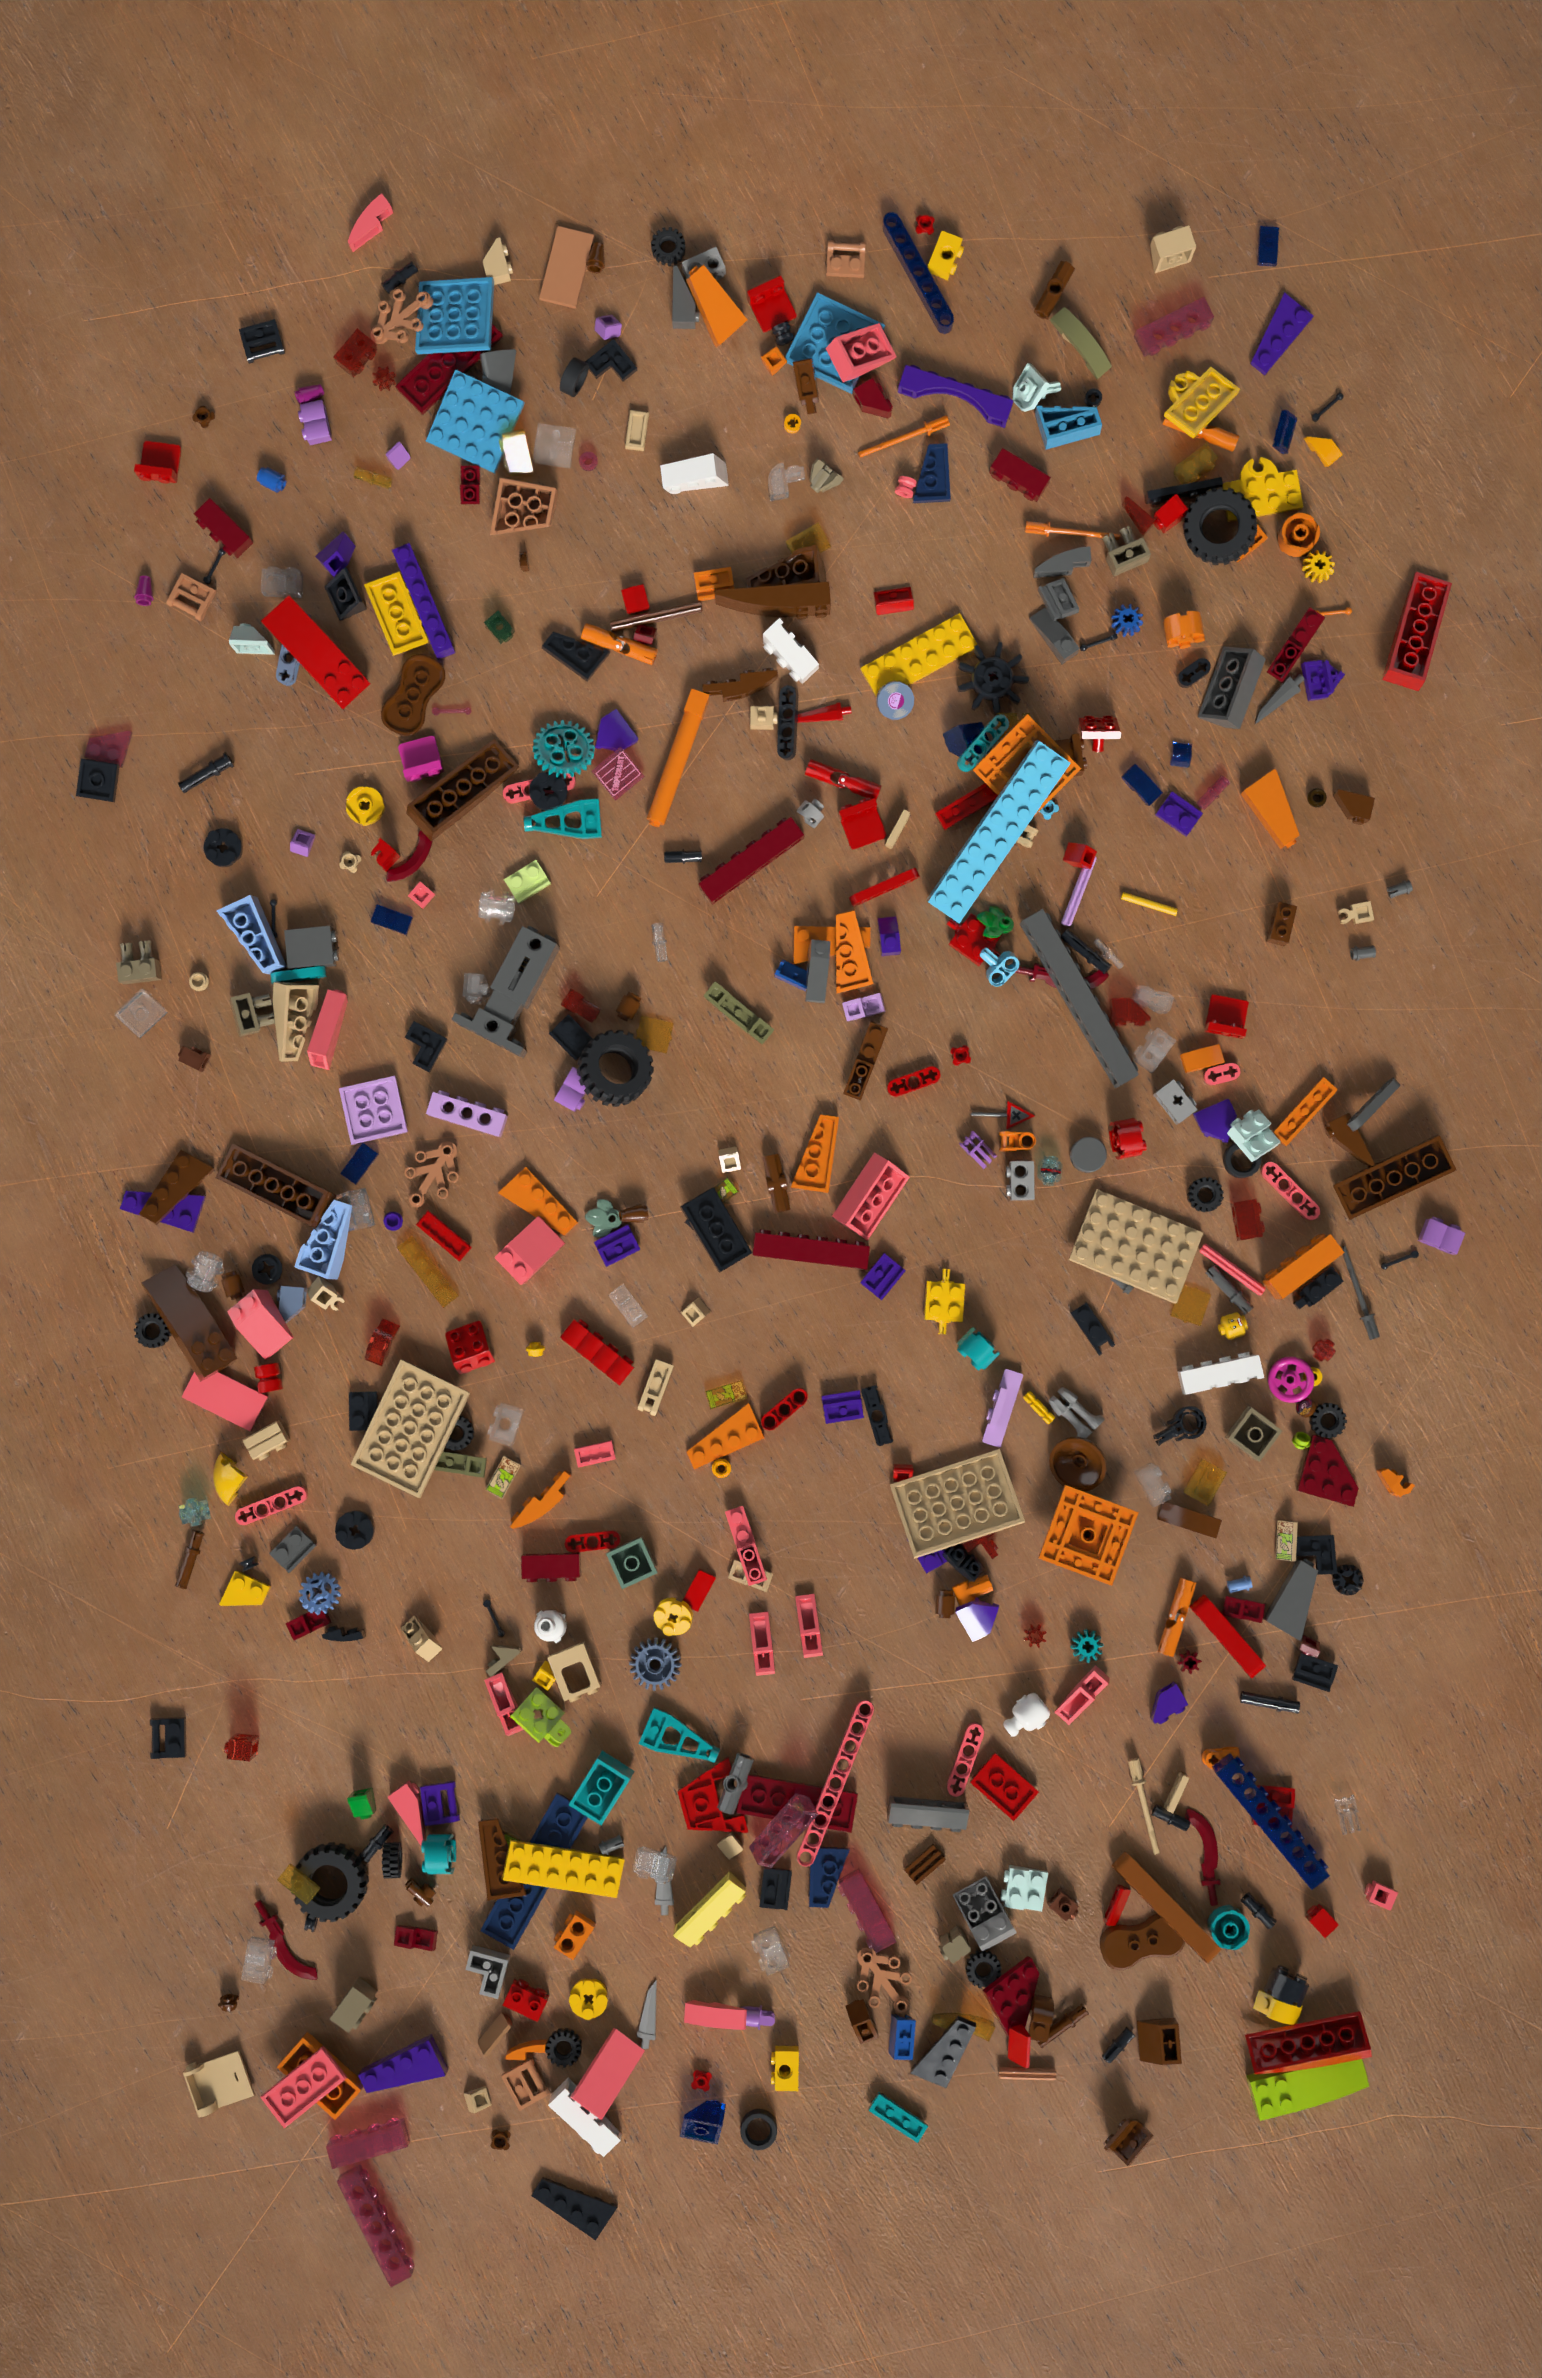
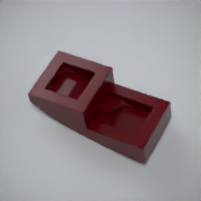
M1226 1596L1222 1615L1263 1623L1266 1604Z
M321 1610L319 1615L315 1612H308L285 1624L294 1641L332 1622L328 1613L325 1614Z
M397 1925L394 1946L434 1951L436 1949L438 1930Z

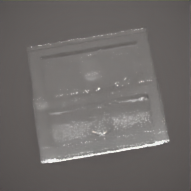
M538 423L532 463L571 468L576 429Z

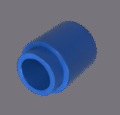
M262 467L257 474V481L260 482V485L276 493L284 490L287 483L285 475L269 467Z

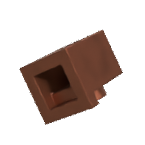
M183 1046L178 1053V1061L203 1072L211 1055L205 1052L201 1055V1050L193 1046L191 1049Z
M1060 1888L1047 1902L1049 1908L1065 1921L1068 1919L1073 1920L1079 1912L1077 1910L1078 1904ZM1063 1905L1069 1906L1066 1911L1062 1910Z

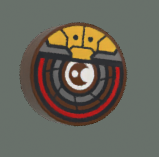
M1308 1397L1296 1404V1412L1302 1417H1310L1315 1412L1316 1404Z

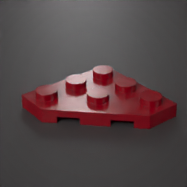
M1312 1435L1297 1491L1354 1507L1359 1488L1333 1441Z
M1029 1956L1025 1957L982 1990L1008 2038L1010 2027L1022 2024L1026 2028L1040 1973Z

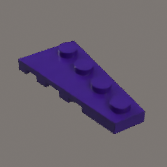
M1285 292L1250 363L1264 376L1314 317Z
M125 1191L120 1209L139 1215L152 1193ZM188 1195L160 1222L194 1233L206 1196Z

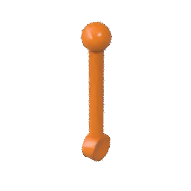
M1347 607L1344 610H1334L1325 612H1319L1318 610H1315L1323 616L1346 613L1347 615H1349L1352 613V609L1350 607Z

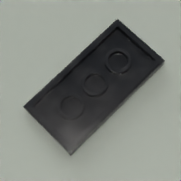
M714 1187L680 1206L719 1273L752 1254L751 1249Z

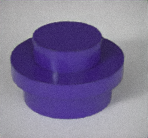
M389 1212L384 1217V1225L388 1230L396 1231L402 1227L403 1218L397 1212Z

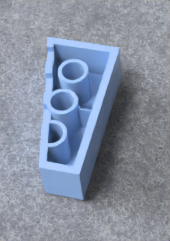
M249 895L217 910L218 914L225 920L227 926L234 932L239 942L249 952L248 954L263 973L270 975V973L287 967L257 897Z

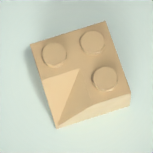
M1189 225L1175 227L1167 233L1159 232L1153 237L1150 246L1154 273L1191 262L1196 244Z

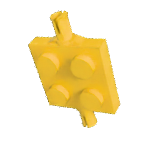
M942 1269V1280L937 1282L926 1281L924 1320L939 1322L938 1334L945 1335L947 1323L963 1322L965 1284L949 1281L950 1269Z

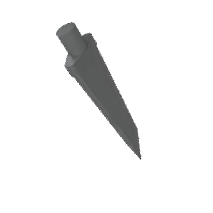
M1301 674L1294 680L1290 676L1285 679L1284 683L1258 712L1256 723L1301 691L1298 685L1305 680Z

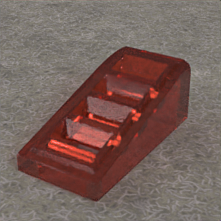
M1126 496L1122 506L1144 537L1153 527L1155 519Z

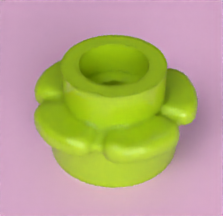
M1297 1432L1292 1438V1443L1298 1449L1310 1447L1311 1438L1304 1432Z

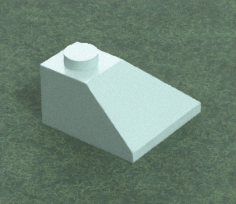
M242 623L240 626L233 627L229 644L236 653L275 655V651L268 641L253 626Z

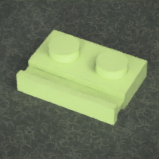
M537 860L504 879L519 904L551 885Z

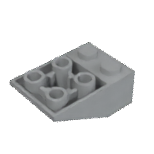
M987 1876L953 1894L963 1917L982 1951L1017 1933Z

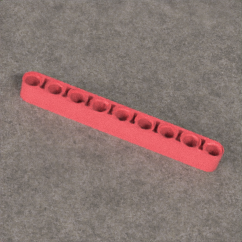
M859 1701L855 1706L797 1851L796 1857L802 1866L812 1865L816 1858L873 1715L874 1707L869 1701ZM862 1704L869 1705L870 1711L866 1715H862L859 1711ZM855 1722L862 1724V1730L859 1733H854L852 1730V1725ZM849 1740L855 1743V1748L852 1751H846L845 1743ZM840 1759L847 1760L848 1766L846 1769L841 1770L838 1768L837 1763ZM834 1777L840 1779V1785L837 1788L830 1786V1780ZM825 1796L833 1798L831 1806L823 1805L822 1801ZM819 1814H823L826 1817V1821L822 1825L815 1823V1818ZM809 1834H818V1841L813 1844L808 1842ZM805 1851L811 1854V1859L808 1862L800 1860V1855Z

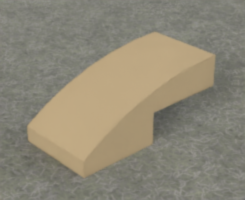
M734 1560L728 1578L748 1585L741 1561ZM765 1570L767 1580L751 1585V1587L767 1592L773 1573Z

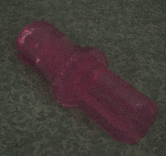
M1220 776L1211 787L1207 788V792L1197 801V805L1205 810L1215 799L1220 797L1219 794L1230 784L1229 780L1224 776Z

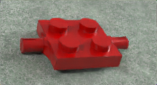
M972 913L961 924H958L952 918L946 924L955 930L954 937L948 945L980 967L984 961L979 955L984 948L991 950L997 957L1001 955L995 950L996 943L1001 936L998 938L983 936L987 926L980 922Z

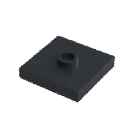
M81 758L76 796L115 802L120 764Z

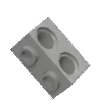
M717 247L682 262V270L686 279L690 277L688 272L696 265L699 268L704 265L716 281L726 275V267ZM710 264L718 265L714 269L709 267Z
M1034 1161L1009 1162V1166H1006V1177H1009L1010 1185H1006V1196H1010V1201L1035 1200ZM1017 1166H1021L1025 1170V1174L1022 1177L1015 1174ZM1017 1185L1025 1188L1023 1196L1016 1194L1015 1188Z

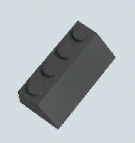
M1223 647L1198 718L1224 728L1240 729L1266 658L1254 649Z
M889 1796L888 1823H892L894 1827H903L904 1824L911 1825V1828L922 1829L923 1826H928L931 1830L938 1831L942 1830V1828H950L952 1832H961V1829L966 1830L969 1807L966 1802Z

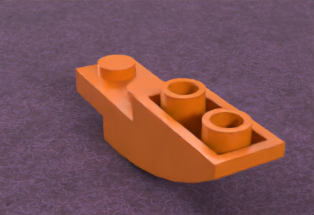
M567 1470L563 1473L559 1471L553 1478L555 1482L551 1488L547 1486L541 1493L542 1499L536 1495L533 1498L529 1496L522 1505L525 1507L521 1513L517 1511L510 1521L513 1523L510 1527L512 1529L522 1527L550 1511L566 1495L560 1489L572 1474Z

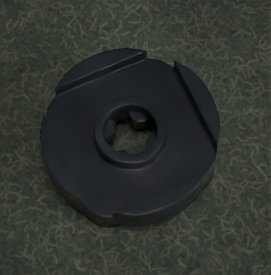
M549 772L539 773L532 780L529 787L531 800L536 807L544 811L562 806L568 796L565 781L560 775L556 777V773L549 775ZM552 787L551 790L554 793L545 796L544 789Z
M220 828L210 831L204 841L203 848L206 858L218 867H229L242 856L243 844L238 835L232 830ZM222 843L228 846V850H224V853H221V850L218 849Z
M357 1510L345 1513L336 1523V1539L347 1549L356 1550L363 1548L374 1537L375 1528L371 1518L366 1513ZM357 1525L360 1533L352 1535L350 1527Z

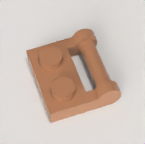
M828 240L826 276L864 278L866 242H860V244L835 243L834 240ZM833 250L859 252V256L833 255Z
M181 573L168 597L167 605L175 606L195 616V619L201 622L205 618L206 611L216 594V590ZM179 594L200 604L199 609L178 600Z
M532 2057L501 2075L519 2111L551 2093L536 2070ZM526 2069H528L539 2090L536 2094H534L523 2073Z

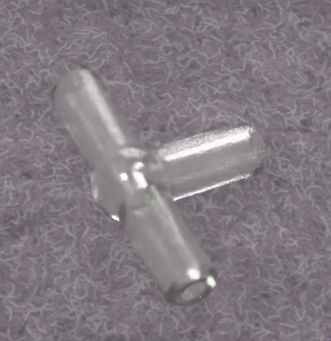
M1099 938L1093 942L1103 953L1101 955L1102 958L1106 961L1109 959L1118 969L1124 966V963L1114 954V951L1108 948Z

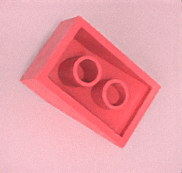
M880 323L835 337L826 347L842 382L857 378L897 357Z
M538 1216L494 1258L520 1285H523L565 1242Z
M253 1289L227 1311L235 1327L265 1360L294 1338L268 1290Z

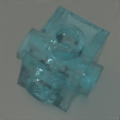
M197 1498L185 1500L186 1504L178 1506L182 1524L190 1523V1527L201 1525L202 1520L211 1518L207 1499L197 1501Z

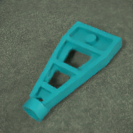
M599 799L578 800L553 810L544 811L532 816H524L525 832L539 831L579 839L602 838ZM575 811L581 814L582 825L577 829L567 827L564 823L565 816ZM560 816V827L546 826L545 819L547 817ZM532 820L536 822L535 826L532 825Z
M656 1707L653 1708L639 1741L640 1745L656 1752L704 1759L715 1763L720 1748L708 1743L672 1714ZM669 1726L675 1728L681 1735L679 1743L675 1745L666 1744L662 1741L663 1734ZM686 1737H690L698 1742L699 1746L696 1751L686 1750L682 1747ZM710 1749L711 1752H710V1755L708 1756V1755H707V1751Z

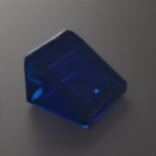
M1173 742L1170 765L1188 768L1192 759V744Z

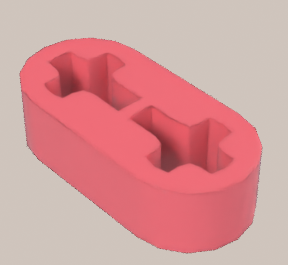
M1235 1063L1216 1066L1206 1070L1203 1079L1208 1085L1233 1081L1239 1077L1240 1068ZM1229 1067H1231L1232 1070H1236V1073L1233 1074V1077H1231L1230 1074L1224 1075L1223 1072L1228 1071ZM1210 1071L1213 1074L1220 1073V1077L1215 1078V1082L1212 1079H1208V1076L1211 1074Z

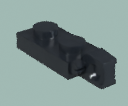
M1330 1266L1301 1289V1292L1298 1293L1301 1297L1293 1304L1297 1309H1301L1306 1304L1308 1307H1311L1344 1281L1335 1269Z

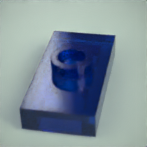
M1260 226L1257 265L1276 267L1279 227Z
M1288 410L1281 411L1272 445L1281 454H1288L1297 422V417Z
M377 904L370 922L407 936L413 917Z
M362 1143L340 1174L357 1185L379 1154L365 1143Z

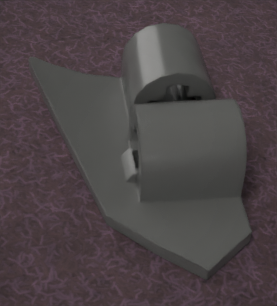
M511 349L480 354L483 383L509 394L512 387L517 351Z

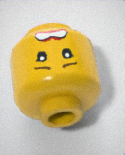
M1237 1312L1222 1316L1221 1324H1218L1220 1335H1225L1228 1340L1242 1337L1245 1335L1246 1330H1248L1244 1315L1241 1316Z

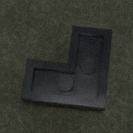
M614 339L585 361L589 364V371L596 379L610 368L613 369L622 382L638 371L635 364Z
M413 1021L404 1037L421 1046L412 1064L430 1073L448 1039Z
M1334 1535L1297 1537L1296 1556L1315 1555L1317 1575L1337 1574Z

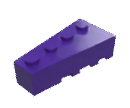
M430 2034L362 2068L358 2076L366 2093L444 2077L449 2069L433 2035Z

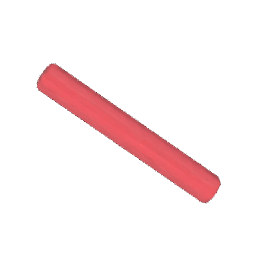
M1204 1244L1200 1248L1201 1254L1257 1295L1263 1294L1266 1289L1265 1286L1208 1244Z

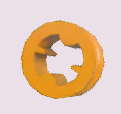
M796 414L786 416L784 420L785 430L789 433L799 431L801 426L800 417ZM790 420H794V423L797 422L794 428L791 427V424L788 425Z

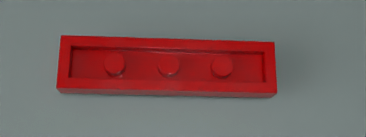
M984 783L936 812L935 816L945 831L995 801L998 795Z

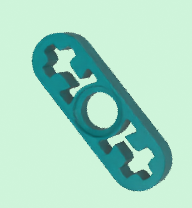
M324 966L273 972L270 973L271 984H274V982H296L326 977V968Z

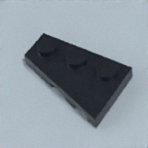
M552 632L542 645L544 651L587 682L610 654L609 650H602L594 647V645L575 641L574 638Z

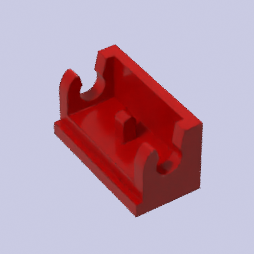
M379 838L378 844L371 851L372 856L377 851H381L376 861L386 872L400 858L399 854L381 838Z

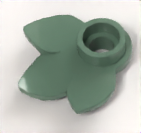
M598 1199L597 1209L589 1210L584 1216L590 1224L595 1226L593 1230L594 1237H605L610 1234L612 1228H617L622 1224L619 1219V1211L615 1210L612 1203L605 1199ZM612 1215L616 1217L614 1222L610 1221V1216Z

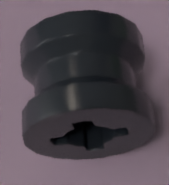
M788 322L780 323L772 328L773 334L776 335V343L779 346L794 340V335L790 332L791 326Z

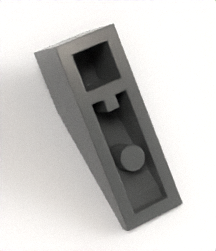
M673 266V329H696V322H699V310H696L693 297L678 267Z
M1043 608L1029 618L1061 665L1078 654L1080 648L1057 620L1053 622L1046 608Z
M811 939L808 948L806 1002L825 1003L831 941Z

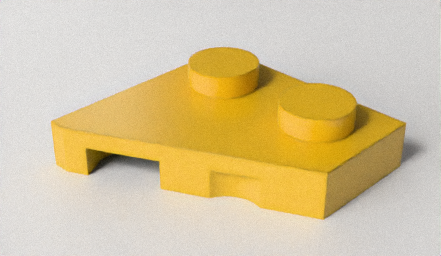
M236 1570L219 1605H262L271 1586Z

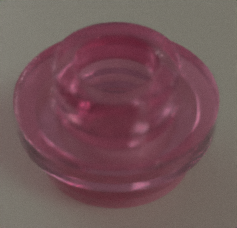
M592 452L583 453L579 458L580 467L585 471L594 470L598 465L597 456ZM589 459L592 461V463L590 465H587L585 463L586 460Z

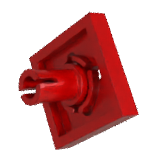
M1090 715L1078 718L1081 738L1093 739L1092 751H1104V739H1120L1121 731L1117 718L1109 715L1102 718H1095Z

